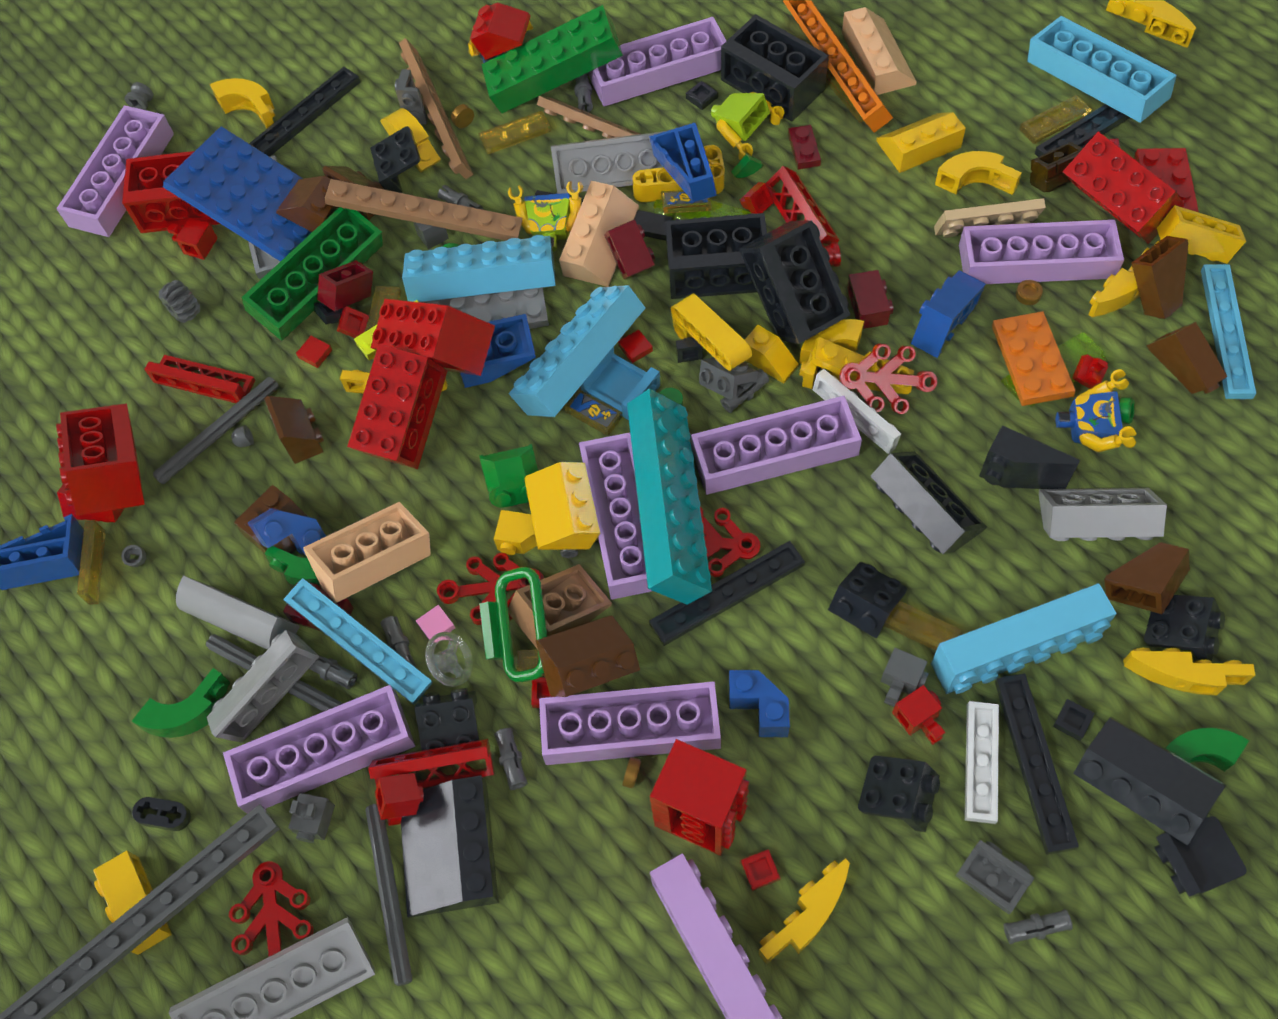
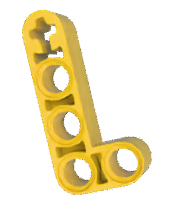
M707 145L704 146V150L713 175L716 194H719L724 189L725 176L722 152L718 146ZM664 167L639 170L634 173L632 178L633 196L639 202L666 200L664 193L684 192Z
M695 294L689 295L671 307L673 326L678 337L681 340L687 337L694 338L728 371L733 370L752 357V351L748 343Z

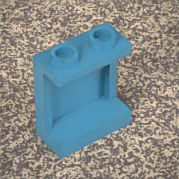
M613 347L583 382L581 392L629 420L627 403L649 388L656 392L660 387V371L650 367L645 372L615 355Z

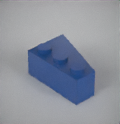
M696 123L649 136L654 157L693 202L716 196L713 175Z
M960 270L952 278L948 277L942 289L937 288L931 300H926L921 306L919 314L922 316L911 344L938 358L942 352L945 340L950 342L954 336L952 330L958 324L962 325L978 304L986 284Z
M73 514L64 517L65 521L49 528L48 525L39 528V533L28 538L21 536L0 545L1 590L82 575L85 531Z

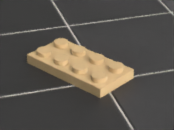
M1042 198L946 210L934 226L935 236L943 235L944 238L957 236L958 233H962L964 226L1033 223L1046 208L1045 200Z

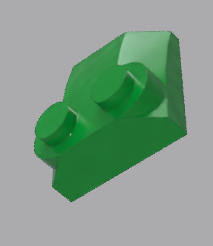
M532 444L489 455H479L491 504L504 508L529 502L525 477L538 471Z

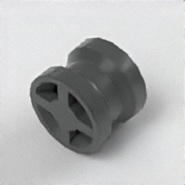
M135 82L131 86V92L126 94L125 101L130 107L146 110L148 107L147 102L153 99L154 94L146 85Z

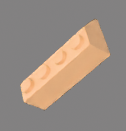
M866 7L844 12L842 35L860 71L876 94L879 95L916 85V80L885 20Z
M591 181L559 259L563 276L609 287L617 263L604 234L608 230L634 220L639 205L615 186Z
M400 502L303 547L321 587L335 603L431 555L429 532Z

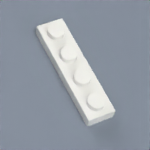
M825 369L817 373L812 389L824 400L845 396L857 428L887 454L896 449L901 433L894 425L883 419L875 409L865 404L854 392L843 386L835 376L828 373Z
M969 701L967 704L965 821L996 824L998 821L999 704Z

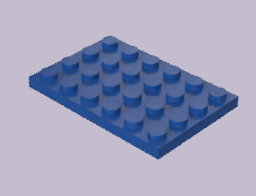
M222 126L163 182V188L279 261L283 260L312 233L276 213L297 181L303 178Z

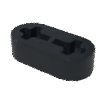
M144 797L135 803L132 810L133 818L146 827L180 831L188 826L191 820L190 810L182 803ZM150 807L157 811V815L147 814L144 816L142 814L144 809L148 810ZM179 812L181 814L180 819H175L174 821L166 817L167 813L176 814Z

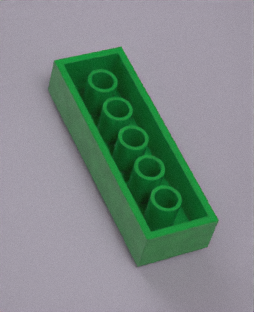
M601 5L481 65L489 98L502 114L623 56L614 24L604 6Z
M339 207L241 297L245 311L281 341L284 340L314 311V303L320 302L317 300L319 274L355 260L364 264L383 246L382 231L358 211Z

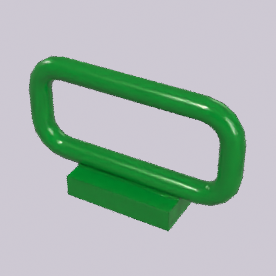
M519 567L503 573L495 585L496 602L479 604L486 660H503L505 673L514 682L536 680L544 675L539 652V660L535 668L518 671L514 664L506 587L509 582L522 578L528 579L536 640L547 637L541 582L539 575L530 567Z

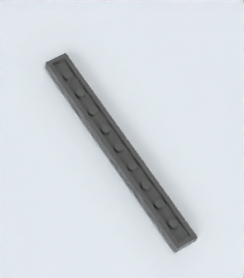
M261 804L256 806L0 1014V1019H49L279 831L278 825Z

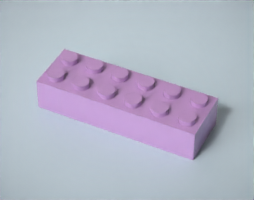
M710 17L622 44L620 47L623 56L588 72V75L604 107L720 71L721 46L726 42V39L714 17Z
M123 106L56 208L68 227L110 237L126 211L122 204L126 159L161 155L174 135L163 114Z
M1115 220L964 226L959 242L963 272L985 284L1021 283L1024 280L1047 282L1108 279L1111 274L1116 275L1124 262Z
M845 396L691 435L692 453L706 495L859 456L862 442Z
M630 433L579 442L582 462L586 465L599 524L600 535L598 539L611 600L651 592L652 590L648 589L631 435Z
M715 682L579 694L568 697L539 698L542 756L546 765L669 754L676 739L701 750L721 749Z
M388 685L228 750L223 755L237 805L248 814L259 804L266 809L295 797L299 793L307 792L365 768L374 759L394 756L415 747V743L398 695L392 686Z
M682 853L651 871L652 885L726 1019H782L774 1004L768 1006L764 999L765 992L767 991L757 974L751 976L747 968L750 961L740 944L736 947L731 940L733 938V931L724 915L718 917L715 912L717 910L715 906L717 902L708 887L704 889L701 887V874L692 859L687 861Z

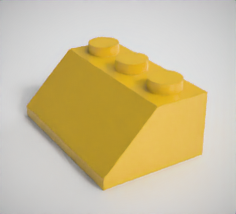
M954 112L937 113L877 137L876 141L898 172L901 173L961 148L966 128Z
M559 462L525 477V484L538 550L590 549L600 535V529L585 463Z

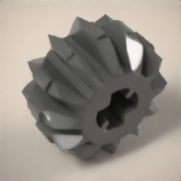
M177 280L171 283L168 282L159 290V298L162 304L177 321L185 323L195 318L200 312V305L197 299L182 282Z

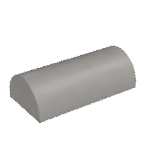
M183 576L176 593V604L181 611L267 650L270 648L272 640L278 634L283 633L285 630L296 634L300 627L293 622L189 577Z

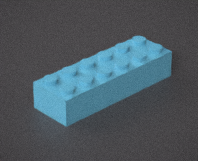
M1063 16L1057 18L1030 39L1027 62L1140 123L1171 98L1177 75Z
M535 235L526 239L511 238L501 242L486 241L477 245L462 244L452 248L437 247L434 250H413L405 253L402 279L407 300L426 302L555 286L550 236Z
M629 285L598 287L591 293L589 301L577 309L575 312L576 316L571 322L566 323L561 328V333L558 337L546 345V351L530 364L528 372L515 381L514 388L509 392V395L527 415L555 417L645 310L646 307Z
M1098 583L939 643L931 665L945 693L948 694L955 691L956 694H960L969 690L974 683L982 681L985 684L999 677L998 674L1005 671L1012 674L1023 669L1026 663L1034 661L1035 664L1049 659L1051 654L1060 651L1061 654L1070 652L1081 642L1086 641L1087 644L1098 641L1103 637L1102 633L1104 630L1111 626L1110 622L1117 613Z

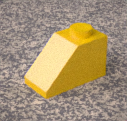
M757 325L745 339L752 351V357L746 361L758 369H762L784 384L798 368L799 363L782 340L760 325Z
M501 510L494 535L497 550L507 555H514L515 553L525 554L537 546L531 514Z

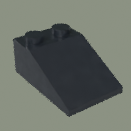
M1002 425L988 451L979 477L984 478L985 481L992 485H999L1003 488L1066 489L1080 460Z

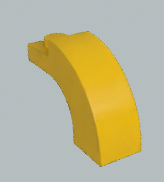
M231 78L209 84L225 114L234 110L246 109L256 113L266 129L274 124L272 118L275 117L273 111L275 108L268 92L258 83L247 79Z
M400 108L380 120L389 136L406 126L412 130L421 158L420 162L416 164L420 173L440 162L439 155L428 140V134L408 110Z
M971 151L958 154L944 162L938 169L935 185L957 194L965 185L986 183L1013 195L1018 187L1022 172L1002 164L1004 159L1002 155L987 151Z
M843 319L805 340L801 348L799 361L802 364L799 376H803L802 387L812 389L819 370V366L810 363L814 341L821 337L856 352L862 336L864 321Z

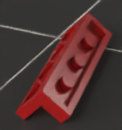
M782 166L765 184L774 204L786 223L796 221L797 215L803 214L805 216L804 220H812L820 231L819 238L822 244L830 245L831 242H839L838 236L797 172ZM782 180V192L776 193L773 187ZM787 197H793L794 199L792 210H786L785 208Z
M164 355L159 364L149 361L144 369L154 383L232 403L239 402L250 393L256 381L253 376ZM169 364L177 365L178 368L170 367V366H168V365H169ZM197 370L200 371L201 374L194 373L192 371ZM215 376H221V377L223 378V380H222V379H218V378H214V377H215ZM237 382H245L243 388Z
M485 739L374 759L368 767L370 779H375L377 787L380 777L397 774L403 775L409 774V772L428 769L431 772L426 779L416 780L417 784H421L422 788L455 779L480 775L482 777L491 776L495 772L489 740ZM485 759L487 768L475 770L466 763ZM447 765H459L457 771L452 775H446L437 769ZM462 769H465L466 771H468V772L460 773ZM433 774L438 776L435 778H431Z

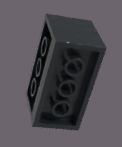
M755 14L721 46V81L742 93H763L765 99L772 103V107L781 106L784 109L783 117L793 122L825 90L829 55Z
M765 213L665 221L671 299L686 298L691 294H695L698 297L757 292L739 248L767 234Z
M812 220L789 221L739 248L775 335L786 342L800 344L850 316L848 300L841 293L838 285L839 278L831 268L829 253L822 246L819 238L820 231Z

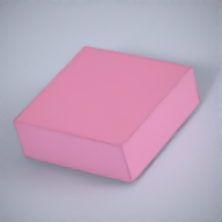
M439 605L416 620L418 626L432 644L455 629L454 624Z

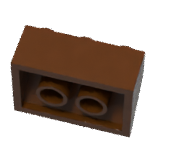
M612 615L535 640L550 696L568 697L640 671L634 644Z

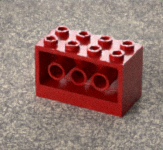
M1099 131L1063 171L1075 187L1147 244L1158 234L1157 227L1174 205L1184 206L1174 189Z
M194 151L126 159L122 204L140 233L167 231L171 223L183 227L189 218L205 220L211 225L220 224L163 188L164 180Z
M384 299L383 305L380 308L377 327L372 336V349L377 350L380 344L428 357L447 371L481 376L495 325L448 305Z
M379 344L347 447L375 458L418 470L448 371L428 357Z
M127 403L61 412V423L56 424L58 456L61 466L59 468L62 484L66 486L68 506H74L76 516L145 505Z
M676 739L650 794L655 827L721 856L724 848L730 849L736 835V820L742 821L748 807L746 804L750 781L746 780L747 769Z

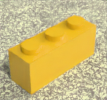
M1174 205L1157 227L1160 240L1166 236L1188 239V254H1196L1206 257L1210 261H1219L1226 264L1246 242L1240 225Z
M127 850L93 870L97 878L94 882L95 888L107 902L108 906L105 908V912L112 923L153 891L139 857ZM167 922L131 952L139 955L171 936L172 933Z

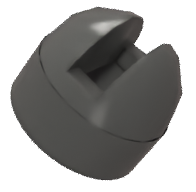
M246 425L233 431L231 437L235 446L243 448L254 444L253 435Z
M129 545L123 550L121 558L123 563L130 567H140L145 563L147 555L143 548L137 545ZM136 555L139 556V559H130V556Z

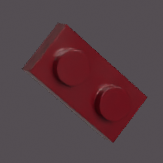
M805 125L788 128V137L797 170L821 166V158L812 126Z

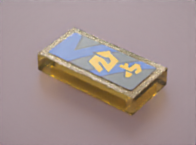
M683 190L661 191L663 213L711 211L710 198L693 202Z
M580 389L565 407L566 413L609 436L622 418V412Z

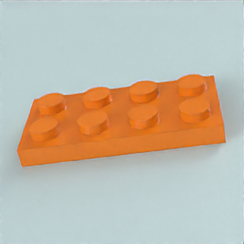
M1043 311L993 320L992 329L1022 406L1074 397L1076 390Z

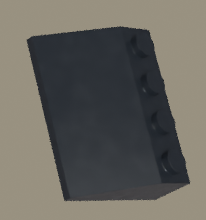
M482 775L455 779L423 789L424 799L423 802H420L416 815L404 816L401 820L407 917L412 918L499 903L488 789Z

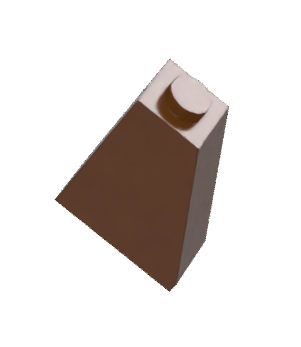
M1166 236L1131 263L1144 315L1166 319L1182 306L1188 239Z
M1196 322L1166 333L1146 345L1149 351L1191 394L1200 391L1207 394L1220 387L1218 382L1227 377Z
M1162 542L1158 543L1105 577L1107 598L1112 601L1163 614L1190 570L1189 549Z

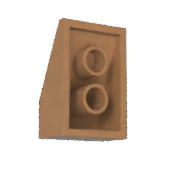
M580 564L540 580L547 636L588 623L612 605V602ZM530 585L515 591L508 608V613L537 648Z

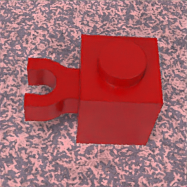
M189 218L183 227L171 223L167 228L168 233L174 234L172 240L178 243L185 255L205 260L218 239L212 225L205 220Z
M924 685L895 704L892 713L910 736L922 729L928 740L934 745L946 733L935 721L942 710L940 706L941 701L933 691H928Z
M415 773L379 778L375 797L380 819H388V825L392 826L401 824L402 817L416 815L420 802H423L424 793L422 785L417 784Z

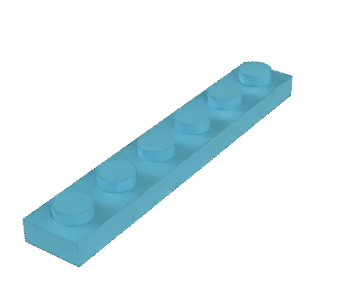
M1230 264L1203 265L1201 275L1217 358L1227 375L1222 380L1225 399H1253L1256 395V389Z
M302 578L283 599L384 682L391 685L394 690L413 705L432 685L433 682L305 579Z

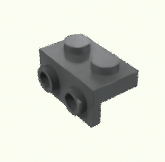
M402 69L399 79L395 81V91L400 107L408 110L420 124H426L428 120L420 91L415 87L411 70Z
M714 357L701 360L700 385L730 400L736 399L737 385L757 381L758 371L749 367L746 362L728 371Z
M980 840L955 876L1007 914H1010L1035 878L1029 874L1030 871L1025 865L1015 860L1012 862L1004 857L1002 850L995 844L988 841L985 843Z

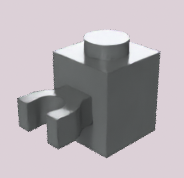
M413 222L417 235L427 249L449 239L445 228Z
M894 648L880 681L890 686L884 703L894 707L902 691L911 694L916 690V687L920 688L923 686L929 674L924 671L927 661Z
M299 793L297 801H292L289 811L292 817L288 828L297 835L296 839L304 842L314 843V839L325 840L335 805L328 798Z

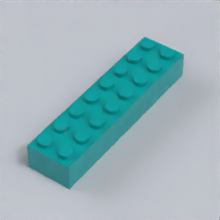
M649 388L627 403L647 584L649 590L688 605L712 592L711 574L708 567L707 548L703 532L704 526L697 490V478L693 462L694 456L690 441L691 435L687 419L688 414L684 406Z

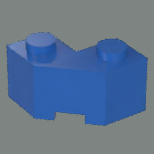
M273 508L248 522L262 546L269 548L289 536L299 554L304 556L306 554L303 547L326 537L316 519Z
M729 670V709H758L759 737H788L790 728L789 698L759 670Z

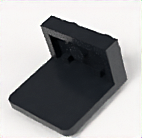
M408 126L370 147L378 181L384 190L402 193L398 175L415 166L421 160L413 132Z
M859 562L838 586L828 611L877 639L891 612L905 596L907 588L898 580L879 572L874 566Z
M1174 595L1163 614L1150 612L1144 641L1148 646L1192 650L1197 661H1212L1213 655H1217L1219 651L1218 633L1219 629L1224 628V612H1221L1214 597Z
M467 688L452 690L450 695L440 696L438 692L424 694L422 699L418 700L415 705V713L422 751L480 740L475 714V706L477 704L476 691L468 692Z
M873 756L867 770L858 809L863 814L901 819L913 830L926 832L927 825L933 816L932 805L934 797L940 788V775L925 761Z
M1214 816L1205 819L1199 831L1188 845L1167 832L1156 837L1159 845L1154 846V849L1163 865L1168 862L1170 863L1175 872L1170 877L1179 894L1186 892L1189 899L1240 878L1247 872L1246 866L1221 823Z

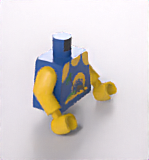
M1121 369L1115 370L1111 374L1110 382L1106 380L1074 398L1069 412L1056 413V427L1071 428L1072 440L1075 443L1082 444L1096 452L1118 448L1121 444L1127 448L1134 447L1136 440L1130 436H1135L1137 433L1131 426L1123 428L1118 393L1113 391L1115 387L1120 390L1128 387L1129 381L1127 379L1117 382L1126 373Z

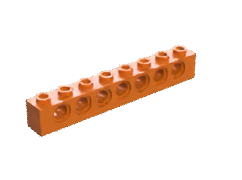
M783 0L812 45L829 55V70L870 129L875 133L892 120V115L813 1Z

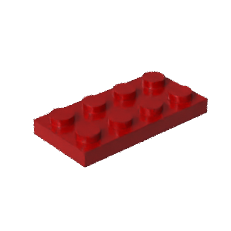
M1186 148L1137 149L1135 160L1177 192L1184 204L1182 208L1199 213Z

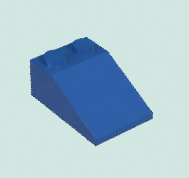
M526 314L488 322L495 325L482 374L478 376L460 373L465 388L489 383L536 358Z

